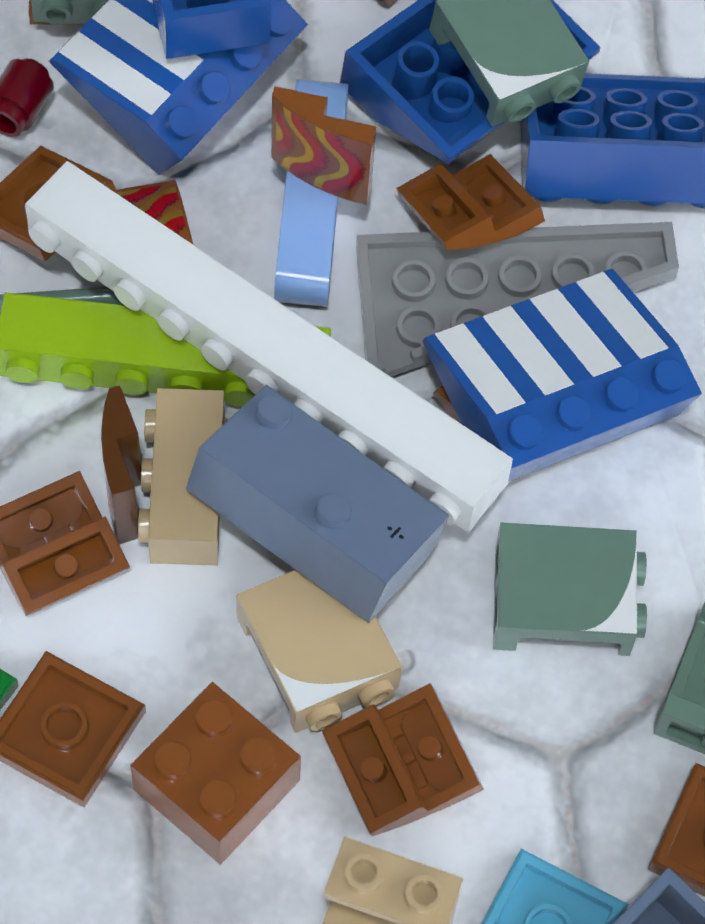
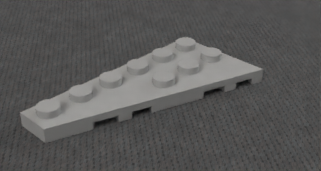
M672 222L535 227L493 244L458 250H447L431 232L357 235L356 254L365 359L390 377L432 363L422 342L425 337L612 268L633 293L674 279L677 276L679 263Z

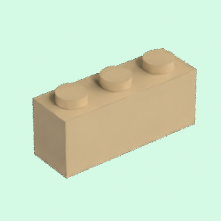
M157 388L156 409L145 410L144 441L154 443L153 459H142L141 491L151 492L150 509H139L138 542L148 543L150 564L218 566L220 514L186 490V486L199 447L224 425V390Z

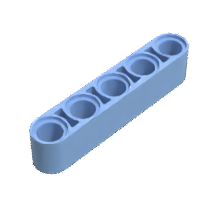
M297 79L295 91L328 97L327 116L346 120L348 84ZM289 171L286 172L274 299L284 303L328 306L338 197L311 186Z

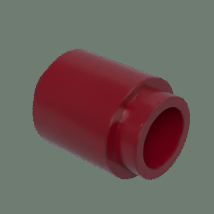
M29 58L13 59L9 61L1 74V134L17 137L22 131L30 129L51 95L54 84L48 70L40 62Z

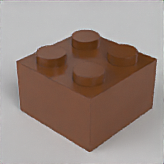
M212 681L130 765L133 790L221 865L300 781L301 756Z

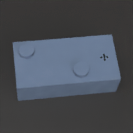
M267 384L199 447L186 486V490L368 623L431 556L449 518V515Z

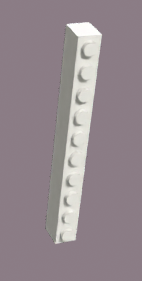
M66 161L25 203L28 233L38 247L48 253L57 252L70 261L74 269L83 278L91 282L98 280L113 290L118 300L127 308L133 311L140 309L157 320L160 328L171 338L179 341L184 339L201 350L204 358L219 370L228 369L245 380L246 385L255 395L267 384L448 514L449 518L446 524L453 525L455 523L469 533L508 485L513 458L69 161Z

